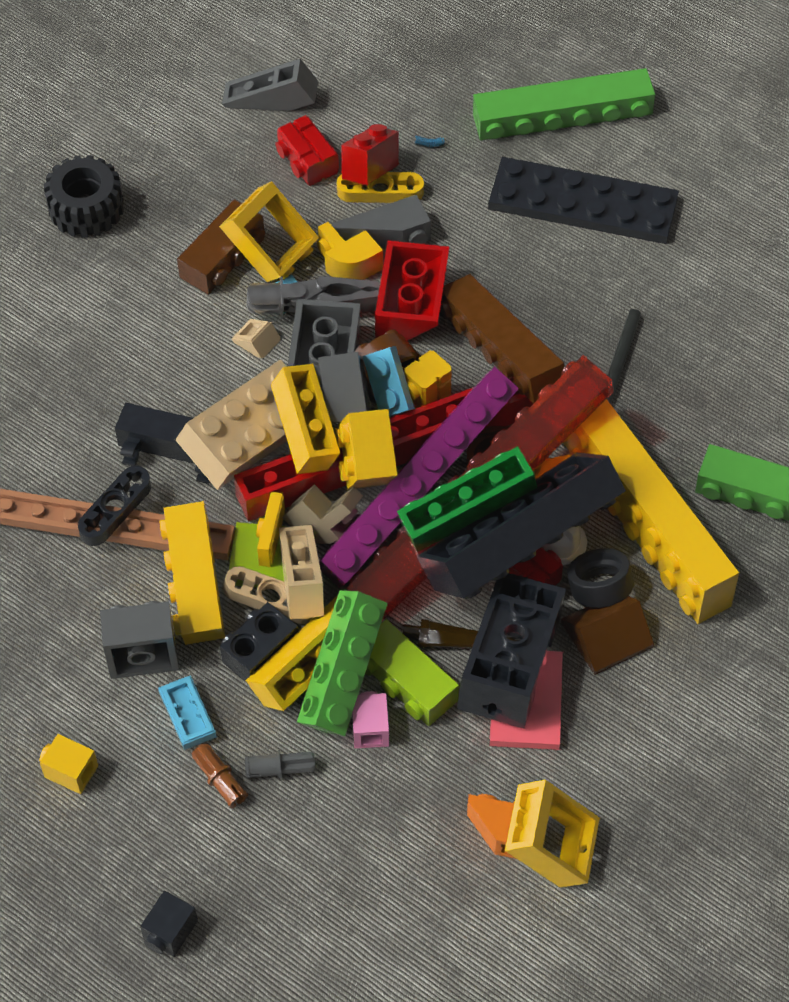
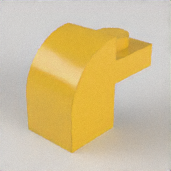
M329 222L318 226L319 240L317 241V247L325 257V270L331 277L364 280L383 270V250L366 230L345 241Z

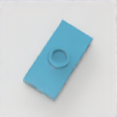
M191 675L158 688L184 750L217 737Z

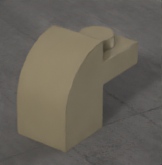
M314 484L292 503L282 518L291 527L312 525L315 543H333L341 537L350 525V520L359 511L356 505L363 495L355 487H352L332 503Z

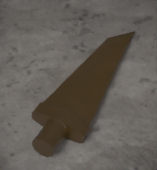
M421 619L420 626L403 624L402 632L407 638L418 639V647L472 648L478 633L476 630ZM508 638L511 641H519L516 639Z

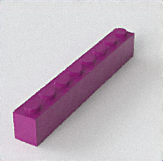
M495 366L487 372L399 470L397 476L382 489L319 560L321 572L339 588L345 585L401 522L397 511L409 502L422 498L519 388Z

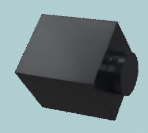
M164 890L140 925L143 939L145 940L144 944L158 954L166 952L175 957L198 922L195 907Z

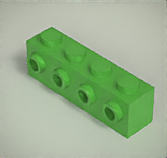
M339 590L297 723L324 733L345 736L387 607L386 602L359 591Z

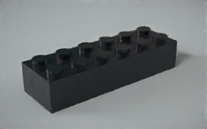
M576 452L536 478L538 488L445 537L419 554L417 558L433 589L437 592L463 599L472 598L482 591V586L489 581H496L505 577L510 572L509 568L518 562L523 563L535 557L537 554L536 550L545 544L550 545L561 540L564 536L563 532L569 528L585 524L590 520L589 515L598 509H606L615 504L617 501L616 497L626 490L609 456Z

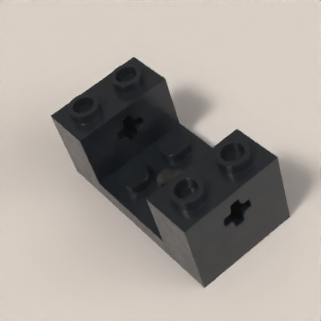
M511 573L496 580L462 675L458 710L525 728L533 704L540 669L548 646H552L560 622L566 592L565 588ZM505 635L521 638V640L511 641Z

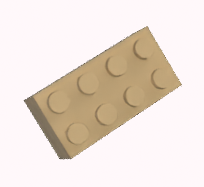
M281 359L188 421L176 438L177 443L217 490L234 479L233 475L247 470L287 441L271 387L272 382L281 369L287 367Z

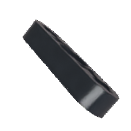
M141 466L126 468L79 519L78 530L80 538L85 544L90 546L103 544L149 494L151 481L150 475L145 468ZM139 479H141V485L135 483L132 486H130L131 480L133 482H137ZM112 500H120L124 503V506L118 511L106 509V505ZM99 524V531L92 530L90 533L88 532L89 526L95 528Z

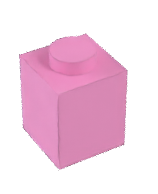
M367 691L359 694L352 712L354 749L388 747L389 726L386 693L378 694L377 692Z

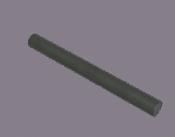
M636 309L629 310L602 389V394L610 404L641 316V312Z

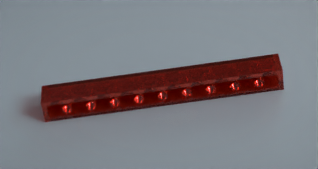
M584 355L576 362L574 360L569 362L562 370L561 377L554 384H547L540 391L538 400L530 408L528 406L524 407L516 415L515 422L507 430L499 431L492 439V445L484 453H477L470 460L468 469L461 476L469 470L480 467L493 460L497 455L510 451L517 446L534 472L614 392L612 379ZM454 476L448 483L456 480L459 476ZM402 527L397 533V539L389 547L383 546L373 557V562L365 570L361 569L352 576L347 590L359 591L386 602L387 607L382 619L383 621L427 578L417 556L436 543L417 552L406 530Z

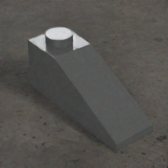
M297 59L226 82L222 105L225 108L291 111L315 103L318 80L303 61Z
M417 195L331 223L345 241L366 230L382 249H386L388 240L419 244L431 240V220Z

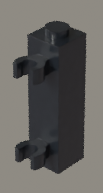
M125 402L115 426L118 446L122 447L120 455L124 456L122 464L136 466L140 451L195 464L176 441L186 423L193 418ZM196 465L195 472L198 473L196 481L209 484L208 478Z

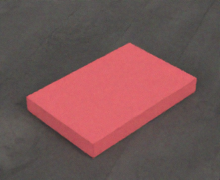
M546 651L525 728L491 719L490 746L560 749L563 652Z

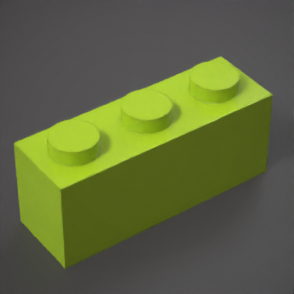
M387 619L382 622L365 674L375 676L381 682L383 690L390 697H397L405 704L407 712L415 720L421 719L426 725L430 726L458 702L459 685Z

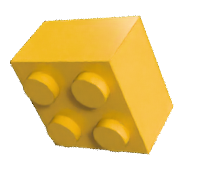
M388 409L348 413L339 423V428L335 429L338 447L342 448L343 461L339 462L341 481H346L347 489L387 485L397 476Z

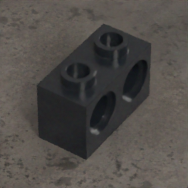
M267 602L262 608L253 610L246 618L245 623L236 632H230L223 639L220 646L222 663L245 681L298 632V626ZM266 629L276 630L275 632L269 634L263 633V631ZM243 651H250V652H252V653H251L250 655H248V656H240V655H238L239 653H241V652H243Z

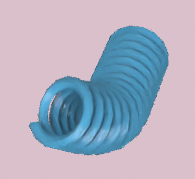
M415 136V144L427 147L430 144V148L431 146L438 147L445 143L444 138L441 137L429 139Z

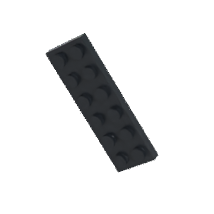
M502 156L488 201V210L667 244L679 190Z

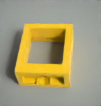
M272 181L258 187L219 226L267 283L278 278L280 279V277H283V280L295 270L292 265L297 260L302 261L314 250L312 245L319 238ZM264 206L295 241V244L276 263L272 261L244 228Z
M547 780L520 784L517 788L505 851L560 888L587 884L600 817ZM549 816L565 826L559 858L543 848Z

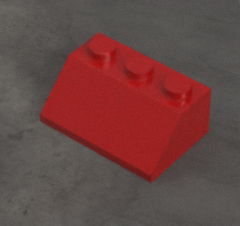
M387 241L375 311V338L384 335L389 330H396L406 340H409L438 326L450 251L449 246Z

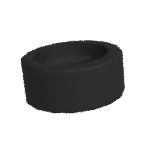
M600 548L587 551L577 556L570 563L567 570L572 597L579 604L586 607L603 608L615 605L630 595L634 587L629 558L623 552L615 549ZM615 574V576L604 581L587 582L588 579L596 575Z

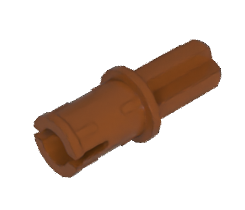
M209 744L199 745L192 752V758L208 777V785L214 786L229 808L236 807L235 801L240 805L248 797V793L231 774V766L224 765Z

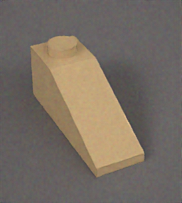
M312 525L280 527L279 540L289 618L310 619L312 617L324 616L323 581Z

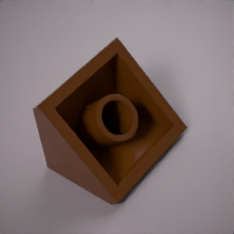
M627 596L623 601L615 605L603 608L585 607L561 619L562 625L594 675L654 647L640 601L630 596Z

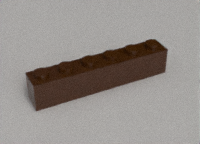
M471 274L444 285L440 309L441 316L444 319H448L459 334L463 333L468 338L471 346L474 349L478 348L483 353L489 364L493 363L501 373L519 388L517 391L520 395H525L535 405L568 389L564 362Z

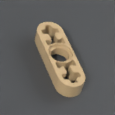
M234 567L227 572L223 582V592L229 599L255 609H260L269 602L289 618L288 606H283L286 600L285 583L283 581L244 567ZM237 579L244 581L241 589L234 587ZM254 584L258 585L255 595L251 594ZM273 589L279 594L280 600L269 602L263 598L262 591ZM314 617L290 620L297 624H307Z

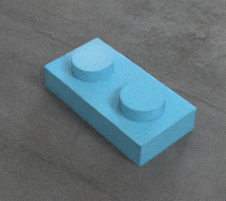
M396 346L362 356L378 410L388 409L389 416L415 409Z

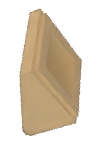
M250 319L233 336L232 341L256 357L264 358L278 344L280 336L272 322Z

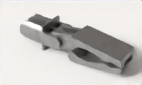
M324 276L314 280L283 284V277H280V282L251 283L247 288L246 307L251 314L278 313L280 314V319H283V312L295 313L297 299L360 303L361 313L376 311L380 286L378 281Z

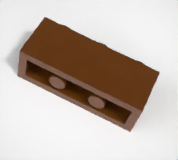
M235 199L177 258L179 277L208 295L216 286L222 285L235 266L241 265L245 259V256L219 227L242 204ZM257 213L244 228L260 245L265 237L263 215Z

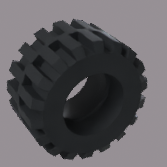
M79 155L74 156L73 160L68 158L63 160L62 165L56 164L52 168L53 173L47 174L46 183H44L45 197L49 216L54 226L58 225V230L63 233L68 231L69 235L74 237L77 234H81V237L85 238L89 234H94V236L101 235L102 230L109 231L112 229V223L117 224L119 222V215H123L124 200L119 174L111 163L106 164V161L102 158L95 160L94 156L87 155L86 158H81ZM88 194L91 195V196L86 197V198H76V197H79V196H81V195H88Z

